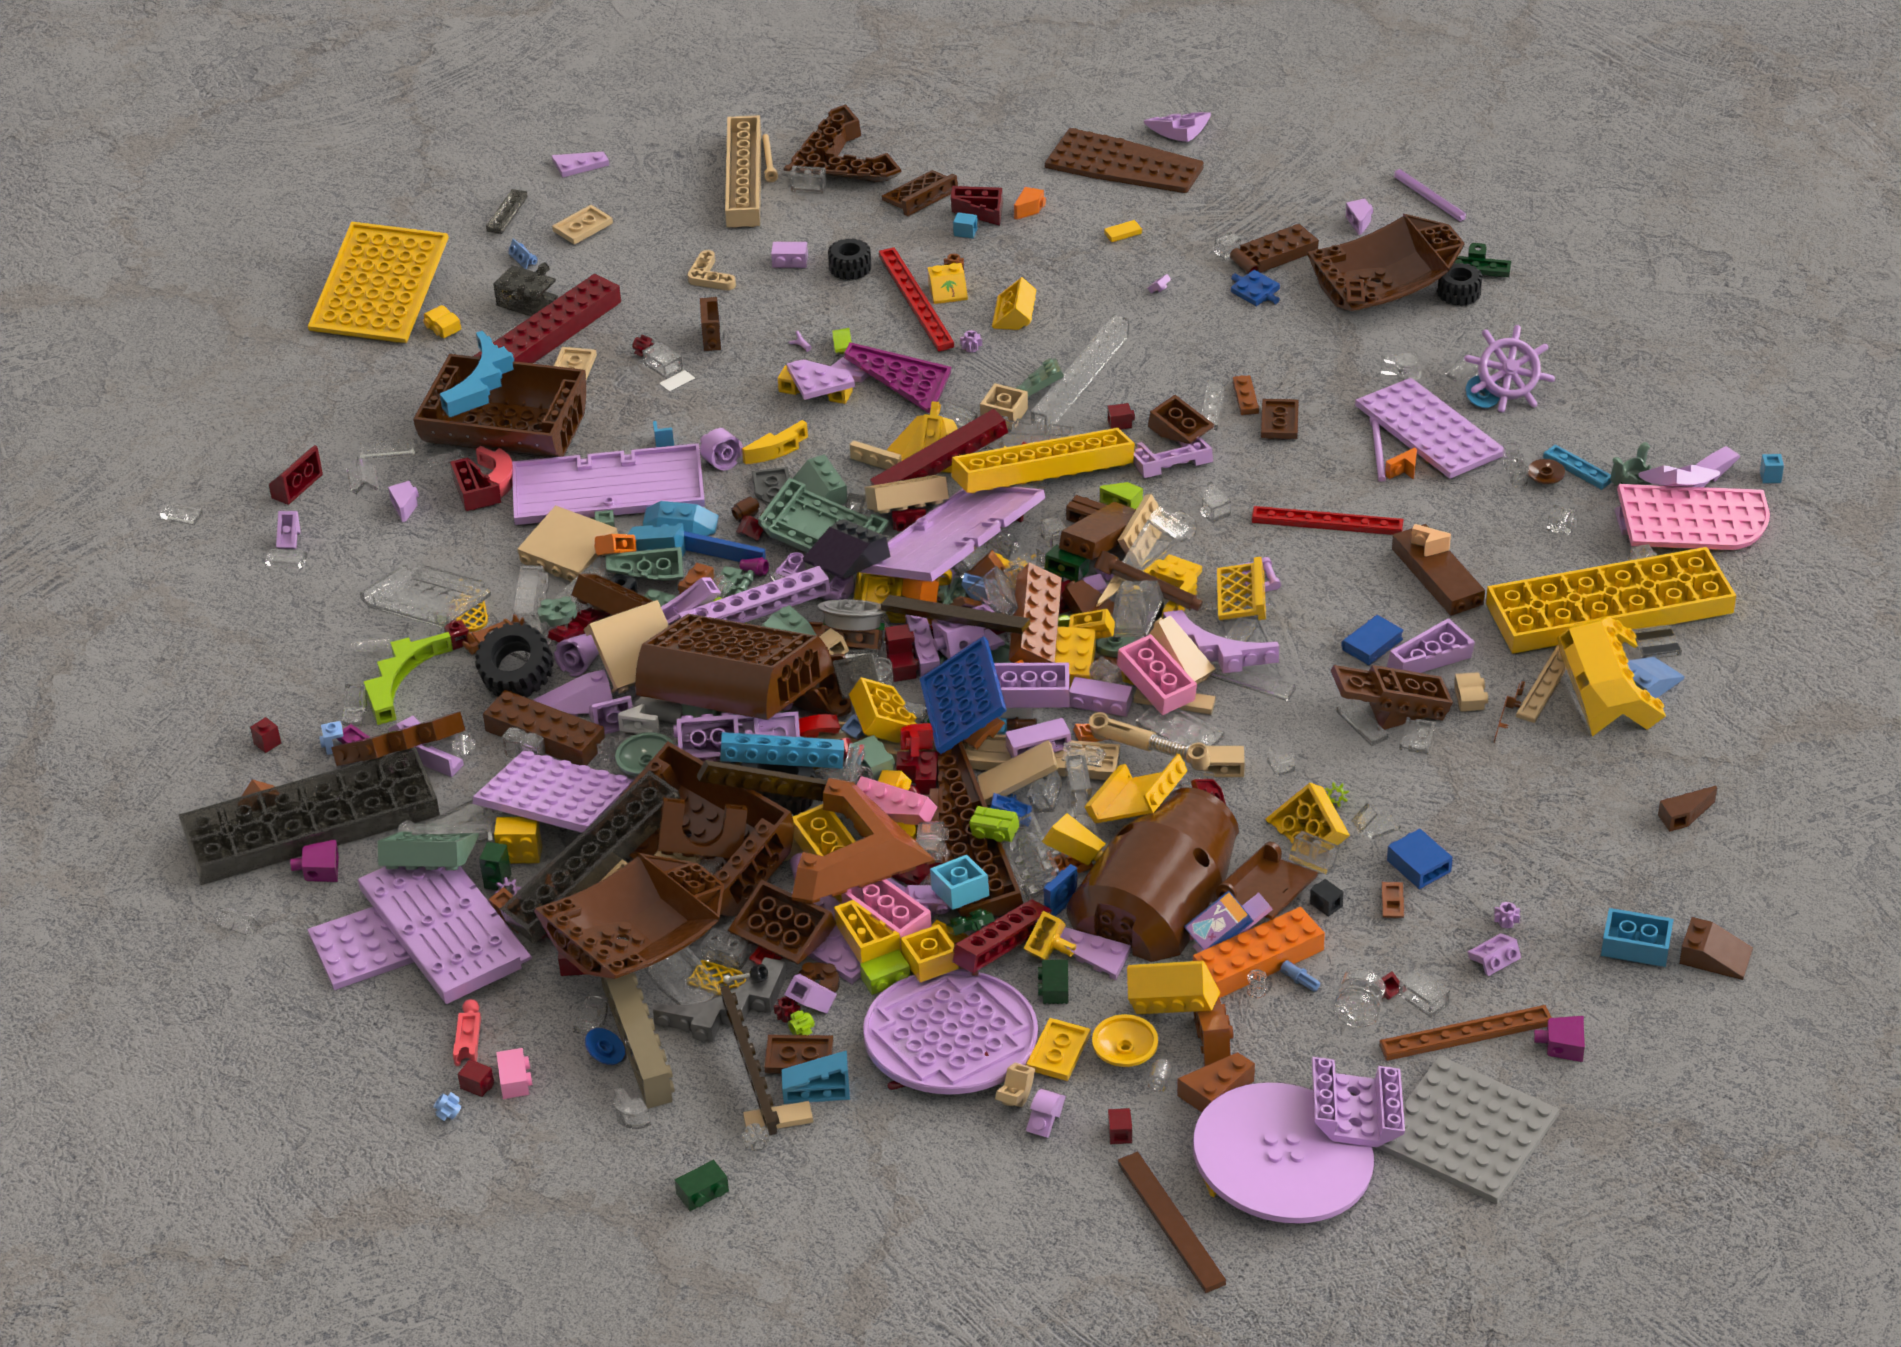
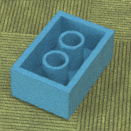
M1609 908L1601 956L1666 967L1674 919Z

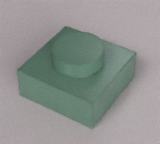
M613 510L595 511L596 521L615 527Z

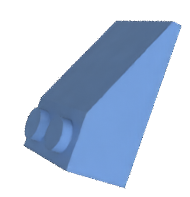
M1655 657L1629 660L1627 663L1629 669L1634 674L1633 679L1636 686L1642 690H1647L1655 699L1684 680L1685 677Z

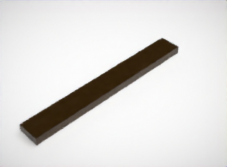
M889 595L881 603V610L1018 634H1023L1031 624L1030 618L894 595Z

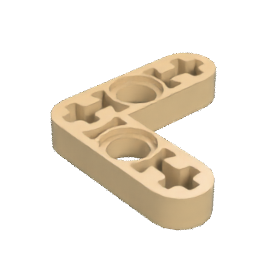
M711 250L702 251L688 272V282L691 285L714 289H734L736 287L735 276L711 272L710 270L715 263V253Z

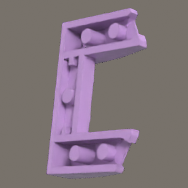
M1201 437L1191 444L1179 442L1182 448L1153 454L1142 442L1137 443L1138 449L1134 452L1133 463L1140 474L1147 478L1162 474L1161 467L1168 468L1177 463L1184 464L1191 460L1197 466L1213 462L1212 448Z

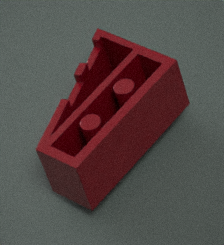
M469 458L450 462L453 480L465 511L502 503L499 485L493 483L487 474L484 475L480 468Z

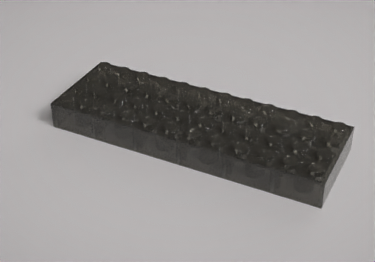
M416 747L182 813L179 814V819L200 885H204L302 856L303 847L307 845L336 840L338 846L438 817L440 812L433 787Z

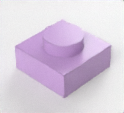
M1166 274L1157 279L1147 289L1150 293L1157 290L1161 292L1167 287L1166 283L1171 279Z

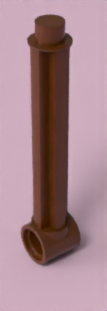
M1104 550L1101 551L1094 568L1108 575H1116L1187 608L1189 611L1191 609L1199 611L1203 601L1197 599V595H1193L1120 561L1117 556Z

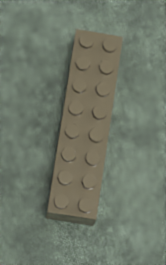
M630 973L616 979L601 977L602 988L646 1108L649 1109L672 1102L671 1093L675 1092L672 1079H669L673 1077L670 1065L665 1064L667 1062L664 1049L660 1050L659 1048L661 1046L658 1033L654 1034L653 1032L655 1031L652 1018H648L649 1009L647 1003L642 1002L644 1000L642 990L636 987L638 985L636 974Z

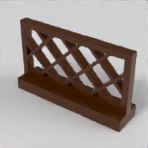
M931 170L881 197L883 201L903 209L904 215L910 216L950 195L952 186H958L957 175L950 174L946 176Z

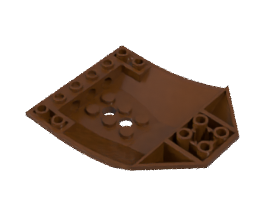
M1403 213V216L1368 235L1340 245L1309 251L1307 255L1320 287L1335 307L1355 311L1400 299L1431 285L1449 272L1465 243L1449 224ZM1346 279H1364L1365 304L1347 303Z
M638 853V857L604 880L574 895L537 907L534 912L557 951L580 971L587 975L616 979L660 962L701 938L719 921L724 883L698 863ZM623 937V938L628 939V941L625 940V939H617V938Z

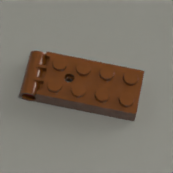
M1295 224L1241 244L1240 248H1235L1231 251L1230 259L1247 274L1253 270L1261 273L1307 256L1309 251L1318 249L1319 240L1301 224Z

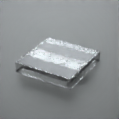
M1670 625L1632 629L1636 635L1637 648L1642 658H1664L1682 654V649Z

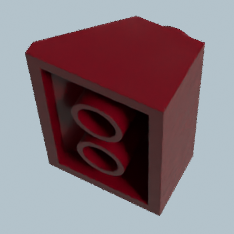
M314 445L269 483L272 499L289 505L323 475L318 446Z

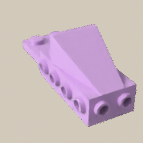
M798 712L776 713L768 720L734 715L733 713H722V716L704 714L698 718L688 715L677 719V725H673L674 737H678V745L676 746L704 762L705 760L715 762L720 760L722 732L800 737Z

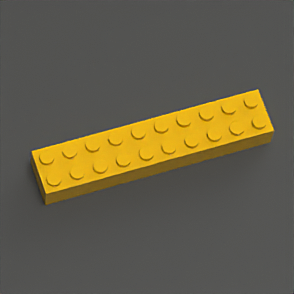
M1119 428L960 455L952 457L951 477L967 493H976L981 490H993L994 488L1009 487L1014 484L1043 481L1047 478L1076 475L1080 472L1109 469L1110 467L1125 466L1126 464L1133 463L1135 443Z

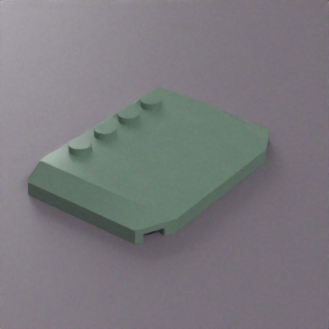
M792 478L786 481L758 521V524L770 537L806 553L830 526L836 524L838 520L846 519L879 534L884 532L889 520L873 513L870 517H867L805 490L806 484Z

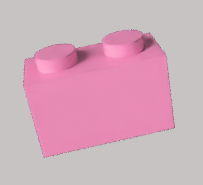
M523 1048L496 1052L503 1099L529 1095L528 1086L532 1085L531 1072L526 1073V1070L530 1069L529 1057H524Z

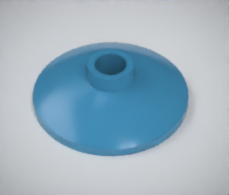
M1479 375L1472 377L1467 382L1465 388L1470 402L1480 408L1495 406L1500 398L1491 394L1486 388L1477 393L1471 392V388L1481 382Z

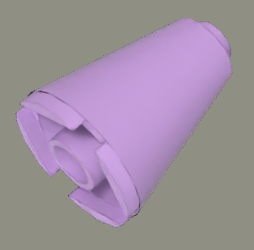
M582 634L558 643L554 657L557 665L563 672L566 670L571 673L569 674L570 676H579L588 669L599 652L592 636Z

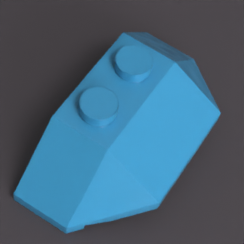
M659 501L646 508L643 526L653 525V527H660L663 524L676 526L678 523H683L684 531L708 536L716 532L719 516L698 504Z

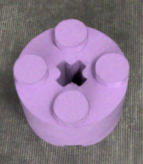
M724 428L714 429L701 437V456L715 468L723 471L729 470L738 463L736 460L739 456H742V443Z

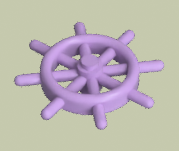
M1520 325L1514 326L1512 338H1503L1497 341L1494 340L1488 330H1483L1482 335L1489 346L1480 358L1471 355L1464 357L1466 362L1478 365L1481 382L1473 386L1471 392L1477 393L1486 388L1491 394L1499 397V412L1505 411L1507 399H1518L1523 396L1532 408L1537 407V402L1530 391L1535 387L1539 379L1548 382L1555 381L1553 375L1541 372L1538 355L1548 349V345L1542 344L1533 350L1527 343L1519 340ZM1501 348H1510L1508 359ZM1517 350L1524 354L1523 357L1515 360ZM1494 352L1500 360V362L1488 359L1490 355ZM1529 361L1531 370L1521 368L1520 366ZM1487 367L1498 369L1499 371L1490 376ZM1519 375L1530 377L1527 385L1523 383ZM1511 378L1519 389L1509 390ZM1502 379L1503 386H1498L1495 381Z

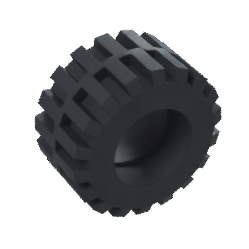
M846 238L834 242L828 249L830 273L836 278L855 280L867 275L871 270L870 246L863 242V240Z
M1453 263L1449 272L1438 279V296L1441 297L1442 301L1452 305L1464 306L1465 304L1469 305L1476 302L1481 295V271L1470 264Z

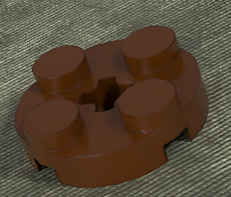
M808 962L802 965V969L798 974L814 982L819 979V985L834 991V993L837 992L840 980L839 973L836 971L834 964Z

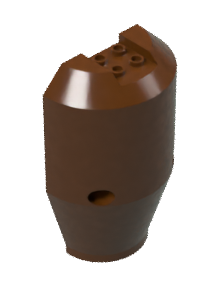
M1189 787L1179 788L1171 792L1154 813L1141 815L1122 827L1068 902L1066 914L1073 929L1131 945L1133 956L1150 962L1181 955L1190 941V933L1184 926L1218 899L1216 889L1227 878L1235 838L1239 833L1237 820L1231 810L1220 799L1206 791Z

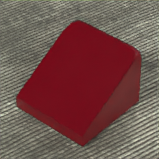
M1393 971L1371 985L1374 990L1387 1000L1405 989Z

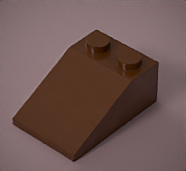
M1173 395L1151 410L1148 427L1159 436L1186 444H1191L1214 428L1215 425L1176 395Z
M1691 917L1682 944L1679 964L1743 980L1753 947L1714 922Z

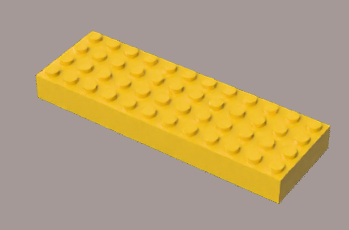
M1707 547L1487 586L1486 605L1512 654L1557 646V637L1579 622L1609 616L1615 621H1620L1625 628L1639 631L1734 613L1736 602L1735 592Z

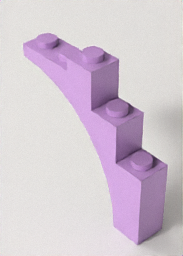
M700 578L679 596L661 606L668 625L670 626L679 620V613L708 604L721 592L711 578Z
M1183 610L1163 612V619L1171 616L1210 662L1218 661L1223 673L1240 672L1242 667L1279 663L1278 642L1256 643L1230 640L1216 636L1196 626L1187 618Z

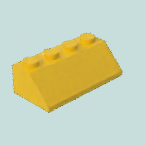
M1204 961L1128 965L1127 967L1128 1000L1136 1014L1212 1011L1220 994Z

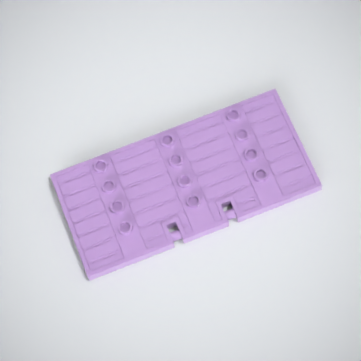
M699 443L631 450V454L624 455V451L587 454L588 458L581 459L580 455L512 461L515 525L540 523L555 505L588 518L595 517V511L613 510L614 515L643 513L647 507L659 501L705 506Z
M1009 486L967 493L962 488L888 541L891 557L860 572L933 582L972 553L974 547H980L1001 531L1000 527L1006 528L1044 500V490Z

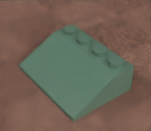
M400 831L377 841L378 866H386V869H398L399 866H405L407 870L418 869V866H425L426 870H436L438 867H445V870H457L468 859L479 837V833Z

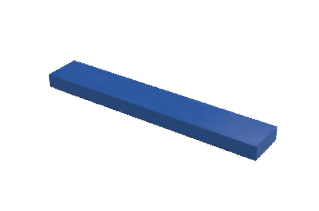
M684 531L685 548L687 551L740 562L742 559L747 560L761 557L766 560L764 548Z

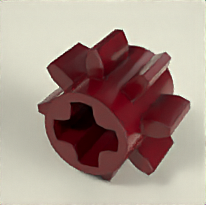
M642 334L641 337H636L632 344L635 350L634 354L644 358L646 354L650 355L654 350V343L651 342L652 338Z
M787 996L778 999V1005L773 1006L774 1014H777V1020H781L784 1023L792 1020L791 1014L801 1011L798 1002Z

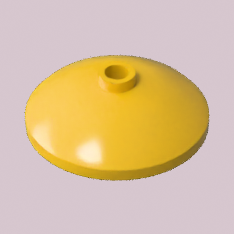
M1127 1014L1115 1015L1098 1024L1092 1035V1045L1095 1053L1103 1061L1114 1066L1131 1067L1146 1062L1155 1054L1158 1047V1034L1153 1025L1141 1017Z

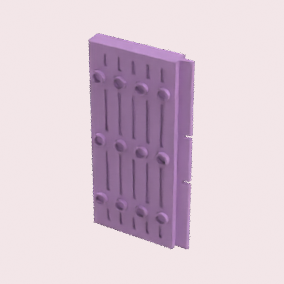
M385 866L358 879L361 892L445 1004L522 969L521 964L532 959L529 952L503 919L497 915L496 910L461 866L457 870H445V867H438L436 870H426L425 866H418V869L407 870L405 866H399L398 869H386Z

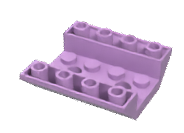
M1312 1057L1314 1120L1333 1142L1379 1147L1404 1135L1405 1124L1400 1069L1378 1066L1375 1079L1335 1073V1060Z

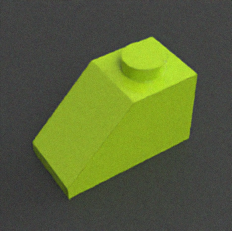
M1129 482L1102 485L1100 487V502L1106 505L1117 502L1137 509L1143 500V488Z

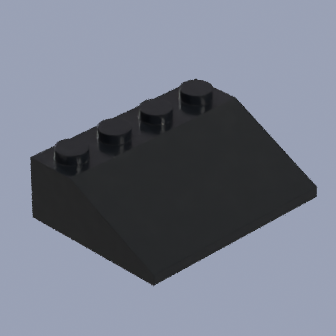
M842 519L825 531L803 557V562L815 567L820 566L822 570L845 579L891 557L886 536Z

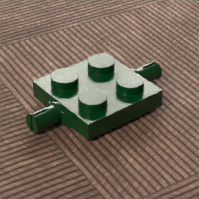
M981 908L969 912L970 916L968 917L958 916L950 919L951 923L947 924L946 928L948 933L954 936L970 930L977 931L981 929V926L995 921L993 914Z

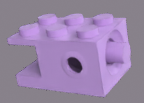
M985 604L972 608L994 612ZM932 620L934 647L948 659L982 636L988 640L990 650H995L999 646L1005 645L1004 641L990 629L984 630L985 628Z

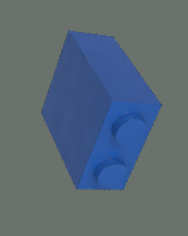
M1421 829L1409 833L1388 845L1387 861L1418 889L1443 877L1452 870L1453 857Z

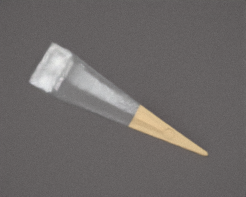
M1158 507L1148 518L1122 562L1144 571L1176 546L1187 533L1189 527ZM1114 575L1098 600L1096 607L1119 591L1129 581Z

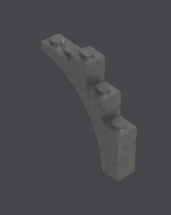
M765 957L761 964H764L768 969L767 980L755 982L749 978L737 989L731 991V993H736L738 1000L736 1008L737 1010H742L744 1022L750 1009L771 1013L787 976L785 961ZM722 996L690 1005L656 1003L653 1008L655 1024L692 1031V1038L700 1041L714 1042L721 1024L731 1026L722 1002Z

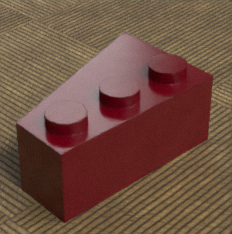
M952 186L951 210L953 213L977 215V220L1000 226L1003 208V188Z

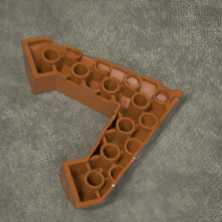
M828 778L823 792V810L844 814L847 819L854 823V828L859 834L865 838L824 856L802 852L797 867L792 900L813 904L819 902L822 897L828 895L834 897L846 893L849 888L855 886L861 888L891 878L893 875H900L915 870L916 866L927 863V865L933 864L935 859L854 782Z

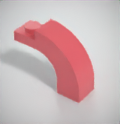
M480 446L476 449L478 464L493 470L488 476L493 483L499 485L502 498L513 486L512 460L500 448L493 452Z

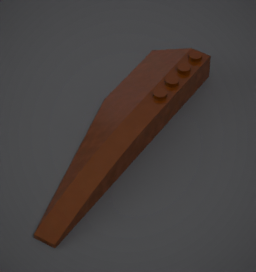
M961 741L954 745L952 749L942 754L938 752L939 856L943 864L968 855L988 875L989 896L960 907L961 915H970L969 912L981 908L991 912L993 916H1004L1009 911L1023 904V900L1002 843L994 839H980L972 835L970 820L977 806L988 807Z

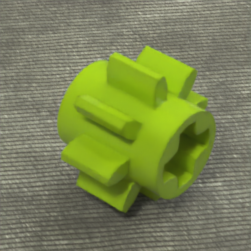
M1332 782L1333 788L1326 787L1325 790L1328 792V797L1332 804L1337 803V806L1341 807V800L1344 802L1348 801L1345 794L1349 790L1344 791V783L1336 786V783ZM1334 789L1342 794L1339 800L1331 795L1334 793Z
M801 1010L790 1015L792 1020L788 1021V1027L793 1035L812 1034L810 1028L814 1027L815 1023L810 1013H803Z

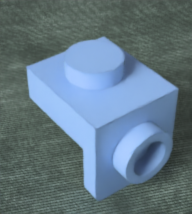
M341 721L321 725L323 736H319L321 748H326L327 755L333 754L331 749L333 747L332 739L344 736Z

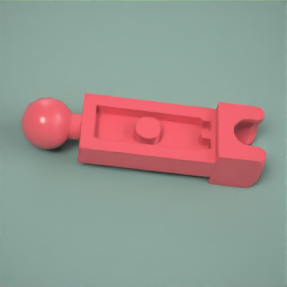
M473 999L466 1000L462 1006L464 1013L458 1014L456 1039L453 1049V1059L456 1066H460L464 1058L477 1062L481 1014L478 1012V1002Z

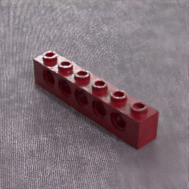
M1030 899L969 937L957 942L953 949V963L971 973L978 971L1027 941L1042 912L1045 911L1051 914L1052 909Z

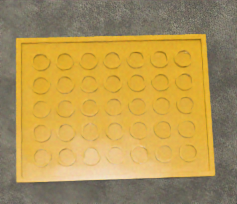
M351 221L308 324L309 331L407 343L448 241V234Z

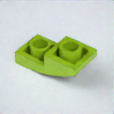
M850 328L833 330L835 353L845 354L849 343H852Z

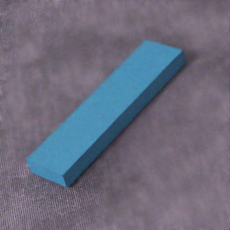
M1556 444L1543 453L1544 459H1551L1561 463L1566 471L1601 490L1612 483L1611 474Z

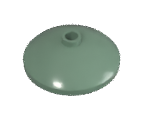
M655 732L631 736L622 742L616 750L615 759L617 766L626 774L638 776L667 741L672 744L674 743L669 737Z

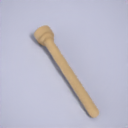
M764 134L762 138L767 166L764 175L766 181L775 182L778 179V173L773 168L769 136Z

